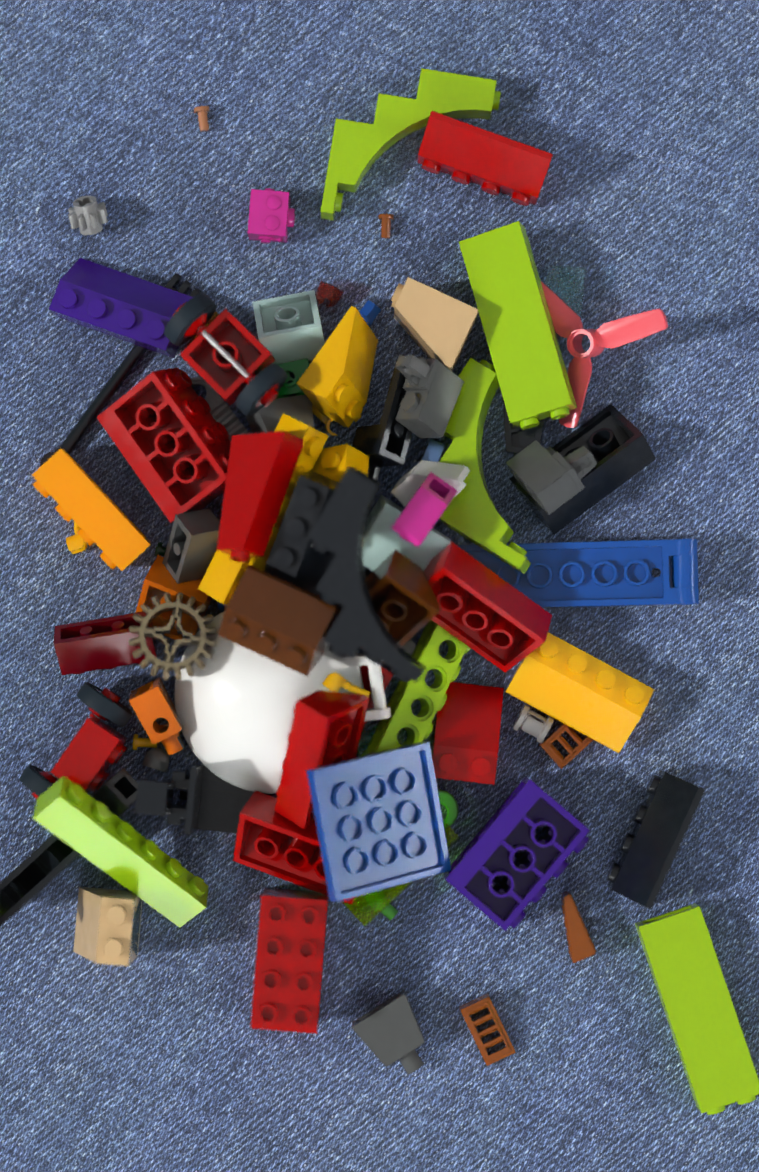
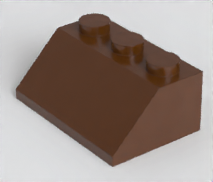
M394 550L366 578V585L375 610L388 632L401 646L407 643L440 611L441 607L422 568L397 550ZM340 605L335 621L343 609L342 605Z
M249 565L225 609L218 635L307 676L322 658L326 646L324 639L333 625L339 605L334 607L316 594Z

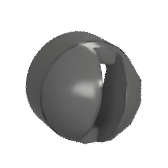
M153 748L146 753L142 765L166 773L170 762L169 755L162 748Z

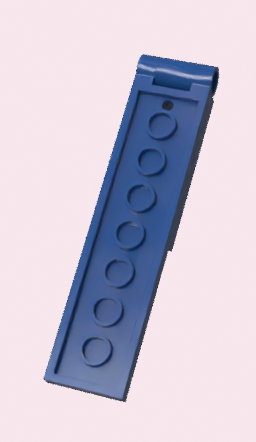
M697 539L517 544L527 551L525 557L531 563L525 574H522L477 545H457L542 608L699 604ZM654 569H658L660 571V576H652L651 571Z

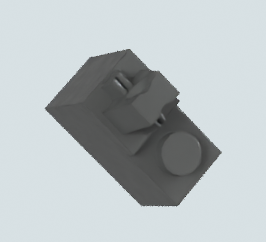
M399 355L395 367L406 377L402 387L406 390V393L401 401L396 420L419 438H443L464 381L436 358L425 359L422 356Z
M537 440L506 462L517 483L548 515L585 488L581 479L597 465L592 453L585 446L563 457L550 446L545 449Z
M210 508L176 514L162 563L177 584L202 579L217 550L220 520L216 518Z

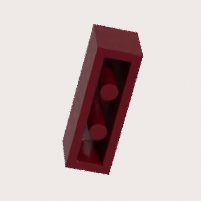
M138 612L55 626L54 648L61 674H82L86 671L113 669L117 666L135 663L140 664L146 657L144 655L139 658L133 657L132 653L140 649V645L130 646L129 640L139 638V635L130 633L129 627H140L141 624L136 622L133 616L134 614H139L145 617L146 613ZM151 622L148 627L154 628L153 622ZM146 637V645L149 651L157 658V640Z

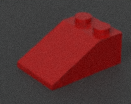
M450 682L445 693L447 694V700L443 708L436 713L432 747V760L436 778L495 785L504 688Z

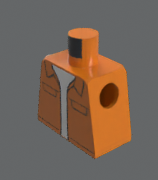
M158 677L131 691L129 702L152 744L161 741L168 755L175 754L186 746L178 733L182 730L183 726L161 678ZM165 718L168 723L159 725L156 719Z

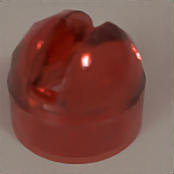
M321 281L317 288L316 299L321 305L325 298H327L326 307H333L340 301L344 291Z

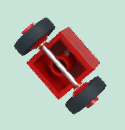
M200 293L188 302L183 303L174 312L173 317L165 327L164 334L176 346L183 345L197 335L179 355L230 406L235 402V405L243 414L251 416L263 407L269 406L277 398L278 392L287 380L288 375L279 365L274 363L276 360L273 355L226 308L206 326L216 310V304L208 295Z
M88 682L82 685L77 693V697L88 706L92 712L89 715L91 718L86 719L51 770V773L28 765L20 776V781L33 792L31 795L37 799L63 776L71 782L80 785L86 793L95 792L96 789L99 790L109 777V774L105 771L110 764H117L127 750L124 743L128 738L101 721V719L111 721L121 727L128 723L133 713L119 702L120 696L106 687L101 690Z

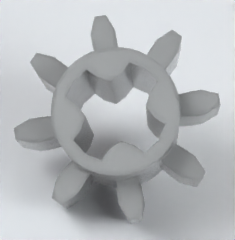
M94 196L79 197L73 201L74 207L68 208L71 229L79 227L82 235L97 234L102 231V224L108 223L105 202L97 204V199Z

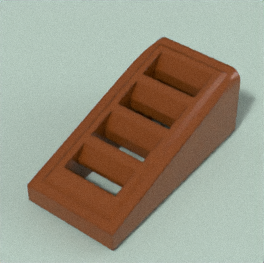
M562 723L539 746L562 769L590 744L593 739L587 736L581 739L571 727ZM565 731L577 743L575 747L572 748L561 736ZM555 740L568 752L565 756H562L552 743Z
M565 891L561 893V903L571 961L576 963L596 954V949L570 892Z
M488 993L459 1006L487 1066L516 1053ZM488 1008L490 1013L472 1020L470 1015ZM491 1019L494 1020L495 1024L479 1032L477 1031L476 1026ZM497 1030L499 1031V1036L483 1043L482 1037ZM504 1041L506 1047L490 1055L488 1054L486 1049Z

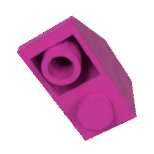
M430 472L391 528L402 539L419 547L447 508L457 490Z

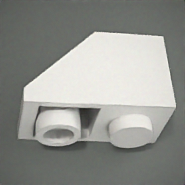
M421 460L399 479L391 493L406 506L429 473L432 472L457 490L454 495L455 497L466 486L464 480L470 469L465 465Z

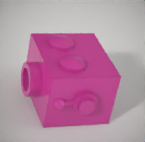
M266 188L265 190L251 189L247 232L249 240H257L265 244L270 242L287 243L288 227L294 228L295 208H290L291 199L289 192L274 191L271 188Z

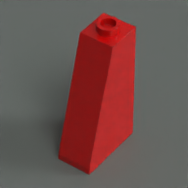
M285 431L232 435L217 550L230 555V560L249 562V557L264 556L303 448L304 440Z

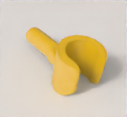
M312 404L313 414L325 424L326 432L332 436H338L329 427L330 423L334 420L319 413Z
M75 521V535L66 537L68 550L72 554L82 552L88 546L77 533L81 527Z
M330 673L323 681V685L331 692H338L343 687L353 694L365 695L367 697L370 694L369 691L351 684V682L338 673Z

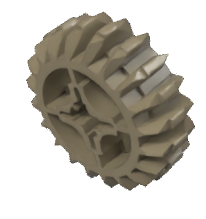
M167 592L164 594L166 603L160 604L157 596L152 597V602L155 607L152 610L145 603L141 605V609L146 613L145 617L134 614L133 619L141 625L140 627L130 626L129 632L138 634L139 638L130 639L129 645H140V649L135 650L132 655L134 658H139L143 655L146 657L140 663L142 669L148 667L150 663L154 665L150 672L151 676L155 677L159 669H163V680L167 681L170 677V671H175L176 680L180 681L182 680L180 670L186 669L188 675L193 677L195 675L191 667L193 664H196L201 670L205 668L204 662L200 660L201 656L212 659L213 654L205 648L206 646H217L216 640L207 639L208 635L217 633V628H206V625L211 623L214 618L212 615H207L203 618L200 616L206 610L204 604L200 605L196 610L193 609L196 598L190 597L187 604H183V593H178L176 602H171L170 593ZM167 611H173L171 619L166 626L148 627L158 615ZM182 612L195 620L200 629L201 636L193 635V633L182 629ZM175 621H177L178 635L182 634L183 638L176 639L175 644L172 645V651L169 653L168 638L164 639L163 635L170 634L172 629H174ZM146 637L154 638V640H158L165 645L164 661L159 660L149 651L146 645ZM198 646L197 650L189 658L174 663L176 652L180 647Z

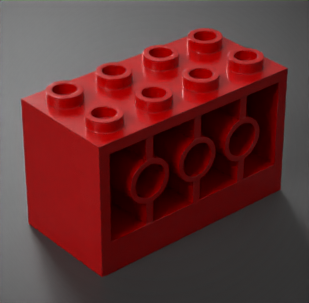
M178 367L153 371L96 417L170 523L174 522L176 514L201 510L224 493L231 446L227 429L221 423L216 422L210 413L211 408L207 401L197 395L191 386V378Z
M264 889L260 904L251 1029L317 1034L329 896L313 891Z

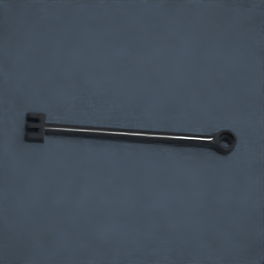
M175 273L165 287L186 294L192 284L186 280L177 289L176 286L182 276ZM196 287L190 296L194 297L202 293V291ZM134 345L55 452H49L43 456L40 463L41 466L60 448H64L70 455L96 420V417L101 413L147 351L146 348Z

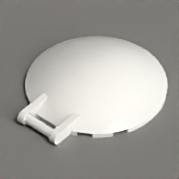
M225 611L214 617V620L206 625V628H217L216 634L207 636V639L216 640L217 646H206L205 648L213 654L212 659L201 656L200 660L205 664L203 670L198 668L196 664H193L191 666L195 674L193 677H190L187 670L183 669L180 670L182 680L175 681L176 713L183 726L181 731L193 753L204 766L222 780L252 792L256 790L262 793L276 794L283 772L282 763L286 757L289 743L288 735L294 719V706L297 700L318 690L330 691L323 685V681L330 673H338L351 682V684L364 689L360 666L368 665L374 708H367L364 721L391 717L390 707L386 705L381 664L373 663L363 654H356L353 658L346 656L345 659L332 653L328 649L329 644L326 643L321 660L305 676L219 636L218 633ZM200 630L197 632V636H201ZM187 646L181 661L193 655L198 646ZM343 687L338 691L340 693L353 694Z

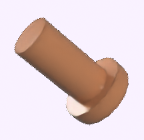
M209 106L194 108V113H198L200 132L209 131L207 112L210 111Z

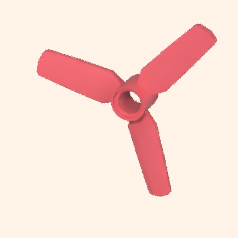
M541 281L555 332L559 336L567 338V349L574 356L569 364L567 374L577 408L569 410L570 415L559 419V423L567 428H576L592 374L591 357L600 355L604 348L614 349L667 329V317L663 310L654 309L603 323L598 329H584L580 316ZM585 335L590 339L588 351H585L582 347V339Z

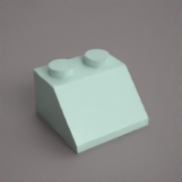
M314 290L252 302L258 340L273 355L276 360L275 364L308 358V361H313L325 344Z

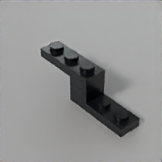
M394 367L380 424L357 427L352 447L369 456L368 476L378 481L381 467L404 465L412 432L396 420L401 401L406 393V390L402 388L406 377L396 367Z

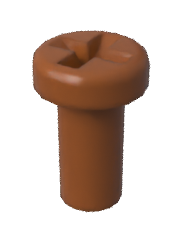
M379 214L381 238L390 239L391 220L394 219V215Z

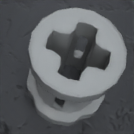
M525 704L515 721L513 729L516 731L520 729L536 737L537 742L541 744L549 732L554 718L550 716L545 718L530 710V706Z

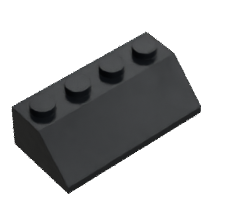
M612 404L608 405L552 447L555 452L565 457L580 447L585 446L592 453L597 465L581 479L585 488L550 515L517 483L514 476L510 478L514 487L538 519L553 535L656 460L643 433Z
M314 471L299 476L265 565V572L321 596L322 593L316 590V587L334 559L335 554L331 552L328 556L321 553L312 546L314 541L307 536L337 488L338 482Z
M660 771L659 776L655 774L652 776L646 792L650 793L645 805H639L633 821L637 823L632 835L627 833L620 847V851L624 853L619 864L615 862L612 864L606 879L610 881L608 887L611 890L648 909L653 907L705 792V789L664 771Z

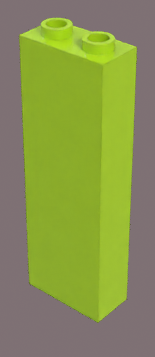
M517 221L459 241L510 423L515 427H521V430H526L540 424L539 420L551 417L552 420H557L569 416V410L576 409L577 405L525 227Z
M694 903L635 923L698 1110L701 1114L707 1112V1115H714L726 1109L725 1105L734 1102L742 1105L756 1100L755 1095L759 1094V1079L700 906Z

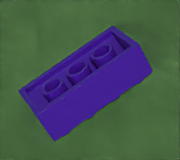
M79 258L60 279L49 310L59 318L175 358L179 346L174 345L165 336L164 330L173 317L174 312L193 297Z

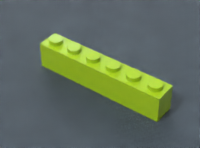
M63 776L37 798L33 815L35 821L179 928L207 908L209 886L202 878L193 875L177 859L171 858L159 849L152 840H147L134 830L130 823L121 820L105 804L96 801L88 795L80 785L71 782Z

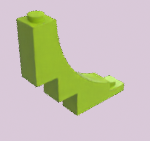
M421 68L416 99L378 93L374 124L336 118L320 211L321 219L334 221L335 211L341 212L344 193H339L338 191L355 193L371 166L386 150L410 133L427 126L431 111L454 119L477 118L490 120L492 110L498 111L501 91H495L497 80Z
M470 358L458 376L464 381V384L444 433V436L451 439L452 443L439 461L441 463L465 465L470 469V472L464 480L466 486L459 494L452 498L439 519L448 528L522 574H525L531 565L530 561L525 557L527 551L513 542H510L508 546L506 545L514 532L501 517L493 503L487 488L482 465L483 428L487 412L499 388V382L494 365L483 359L479 363Z

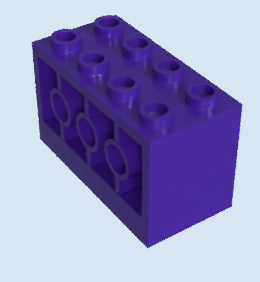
M525 776L451 864L452 870L444 872L443 875L449 884L504 931L509 926L514 929L526 916L524 909L530 901L537 903L547 891L545 884L551 876L558 878L566 869L568 863L565 860L572 851L579 853L587 844L589 838L586 835L590 830ZM548 825L546 829L547 836L535 839L537 835L535 829L538 826ZM527 850L525 854L527 857L526 861L514 863L516 859L514 854L517 851ZM505 875L504 880L506 884L503 887L498 886L494 888L495 883L493 879L496 876L501 877Z

